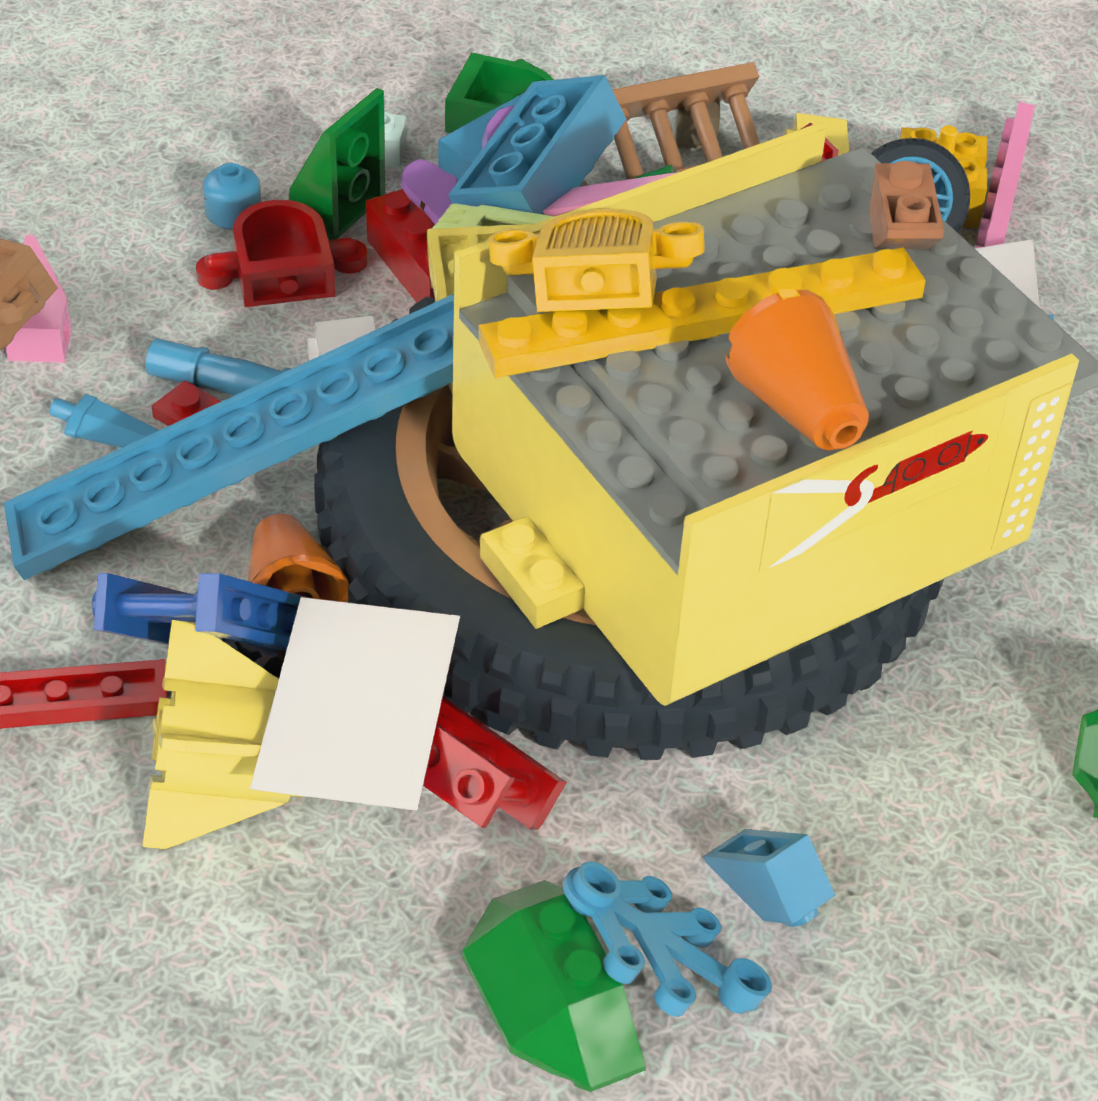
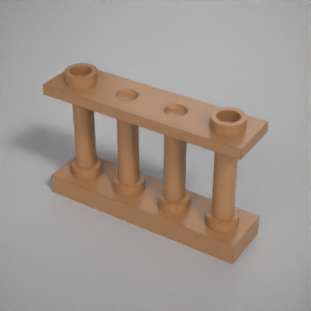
M755 62L612 89L626 117V121L614 136V140L627 180L643 175L627 124L630 118L645 116L646 119L651 120L665 167L672 164L677 172H682L696 166L687 168L683 166L667 113L671 110L684 108L685 111L691 113L706 163L723 157L706 107L711 102L723 100L724 103L730 105L744 149L760 144L746 102L748 93L759 79Z

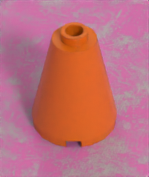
M796 290L800 296L782 299L779 293L764 298L742 315L729 334L728 339L732 347L730 355L725 354V363L733 377L823 450H836L853 445L865 430L869 414L831 307L821 296L809 290Z
M274 514L263 519L257 525L253 536L248 575L249 582L312 599L348 603L349 582L346 575L337 564H333L335 562L296 517L289 514Z

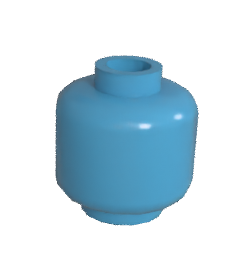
M225 163L209 172L203 180L206 217L211 223L220 228L233 230L234 222L239 214L248 207L261 202L260 180L255 172L236 163Z

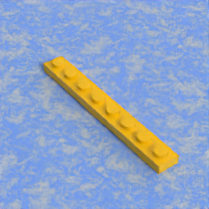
M904 247L883 249L869 254L829 259L825 262L792 268H779L765 273L725 278L720 281L655 292L652 307L551 311L480 324L479 344L494 378L605 358L608 354L629 350L637 352L653 349L663 344L717 337L720 334L730 333L732 327L748 309L764 298L779 293L782 299L800 296L796 290H809L821 296L831 307L834 314L923 298L926 280Z

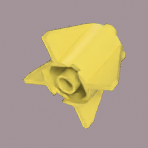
M172 620L162 686L164 690L172 691L171 698H159L157 717L153 718L152 727L154 740L151 760L156 761L155 770L162 771V775H150L143 847L167 849L289 802L290 796L302 797L250 789L279 679L216 636L195 632V622Z

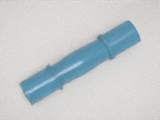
M155 338L150 344L145 362L148 375L179 383L186 380L198 388L199 386H204L232 396L291 369L286 367L280 371L248 360L212 354L206 347L196 348L160 338Z

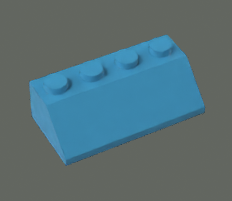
M599 75L532 82L448 194L453 204L475 207L488 205L544 215L543 210L572 188L579 187L585 177L593 170L597 160L607 146L612 143L614 136L626 121V117L606 76Z

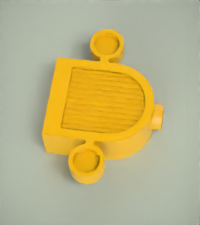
M625 209L577 211L550 220L543 225L539 234H533L522 229H510L493 233L488 237L490 262L492 264L502 266L503 270L510 275L534 274L537 312L652 307L657 280L656 269L686 268L691 265L694 257L701 255L705 251L704 227L701 224L675 222L654 229L653 221L650 217L640 212Z

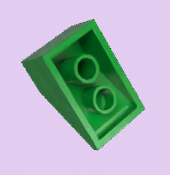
M379 88L373 90L321 134L289 189V200L303 203L314 209L321 216L329 240L338 239L366 214L367 200L386 194L384 91Z

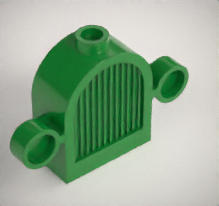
M471 52L445 99V132L452 133L525 93L532 82L554 79L546 71L524 59L510 61Z

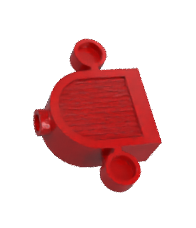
M269 200L254 204L239 214L233 225L234 251L212 253L202 257L196 263V276L199 285L210 290L225 288L231 284L234 278H238L245 308L335 297V270L345 274L362 271L367 266V247L363 242L353 238L328 240L321 216L314 209L303 203L291 200Z

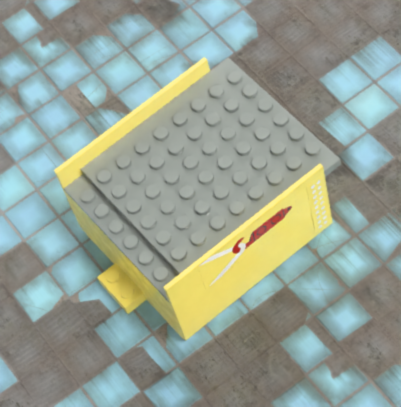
M820 122L521 229L530 231L533 234H539L543 225L556 217L591 209H625L640 212L652 219L654 229L675 222L701 224L704 227V253L694 257L691 265L686 268L656 269L655 292L666 291L676 287L683 288L710 283L725 278L765 273L779 268H792L825 262L829 259L869 254L883 250L874 249L869 215L875 163L881 162L864 147L822 161L827 128ZM942 219L944 227L943 239L929 249H905L926 280L923 298L834 314L869 414V420L861 437L853 445L843 449L823 450L733 377L725 363V354L729 356L732 347L728 339L730 333L690 342L686 340L657 345L656 348L637 352L629 350L608 354L605 358L494 378L479 344V325L502 321L511 317L518 318L546 312H537L534 274L510 275L503 270L502 266L492 264L490 262L488 240L455 252L453 440L461 457L513 520L509 524L480 536V558L535 629L584 609L655 699L664 706L1027 541L1031 534L1068 399L1098 387V361Z

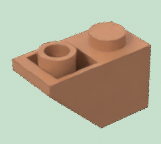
M912 161L875 163L869 207L874 249H896L902 247L904 249H929L943 239L944 227L930 163H915Z

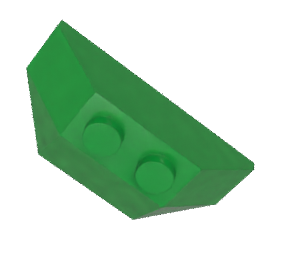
M543 880L493 898L464 946L462 958L509 1052L550 1074L575 1082L574 1086L589 1092L645 1071L646 1065L624 986L622 983L612 979L603 967V960L606 957L604 949L586 917L571 907L563 888Z

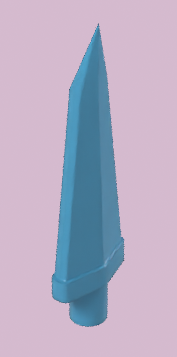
M85 394L78 404L55 398L50 406V415L67 421L64 434L73 438L78 437L122 448L159 431L88 394Z

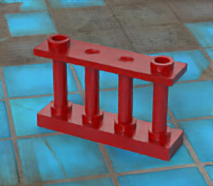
M442 696L423 786L481 828L488 826L499 807L527 828L538 830L543 825L567 782Z

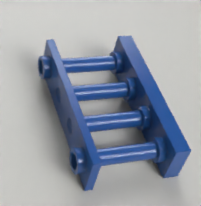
M98 573L97 590L92 598L93 630L169 645L172 620L195 622V632L286 652L301 597H308L220 573H199L198 590L195 594L110 573Z

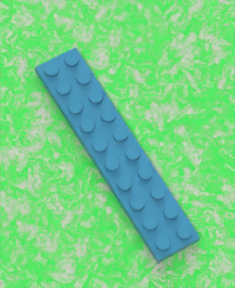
M454 294L4 502L14 568L23 580L41 572L52 570L58 564L86 551L97 549L112 539L136 528H142L153 520L181 507L190 506L209 494L229 485L237 484L246 477L276 463L285 462L304 450L322 442L330 441L345 431L369 420L380 418L385 413L417 398L425 397L434 390L453 382Z

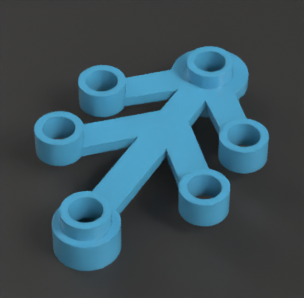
M585 862L580 867L571 869L564 878L563 890L569 904L579 914L592 917L609 949V953L603 960V967L607 974L617 982L629 984L633 982L645 966L643 954L638 948L630 944L621 926L623 925L633 932L661 983L654 993V999L665 1013L674 1017H680L685 1014L696 999L694 987L682 976L673 958L718 986L720 1001L727 1009L734 1013L743 1014L757 1009L771 992L772 983L770 977L757 963L746 958H738L733 960L729 967H726L695 947H708L721 931V924L712 912L700 907L694 908L691 912H662L672 899L670 888L662 880L653 876H646L642 881H619L609 868L597 862ZM630 903H634L639 910L631 906ZM679 936H684L689 942Z

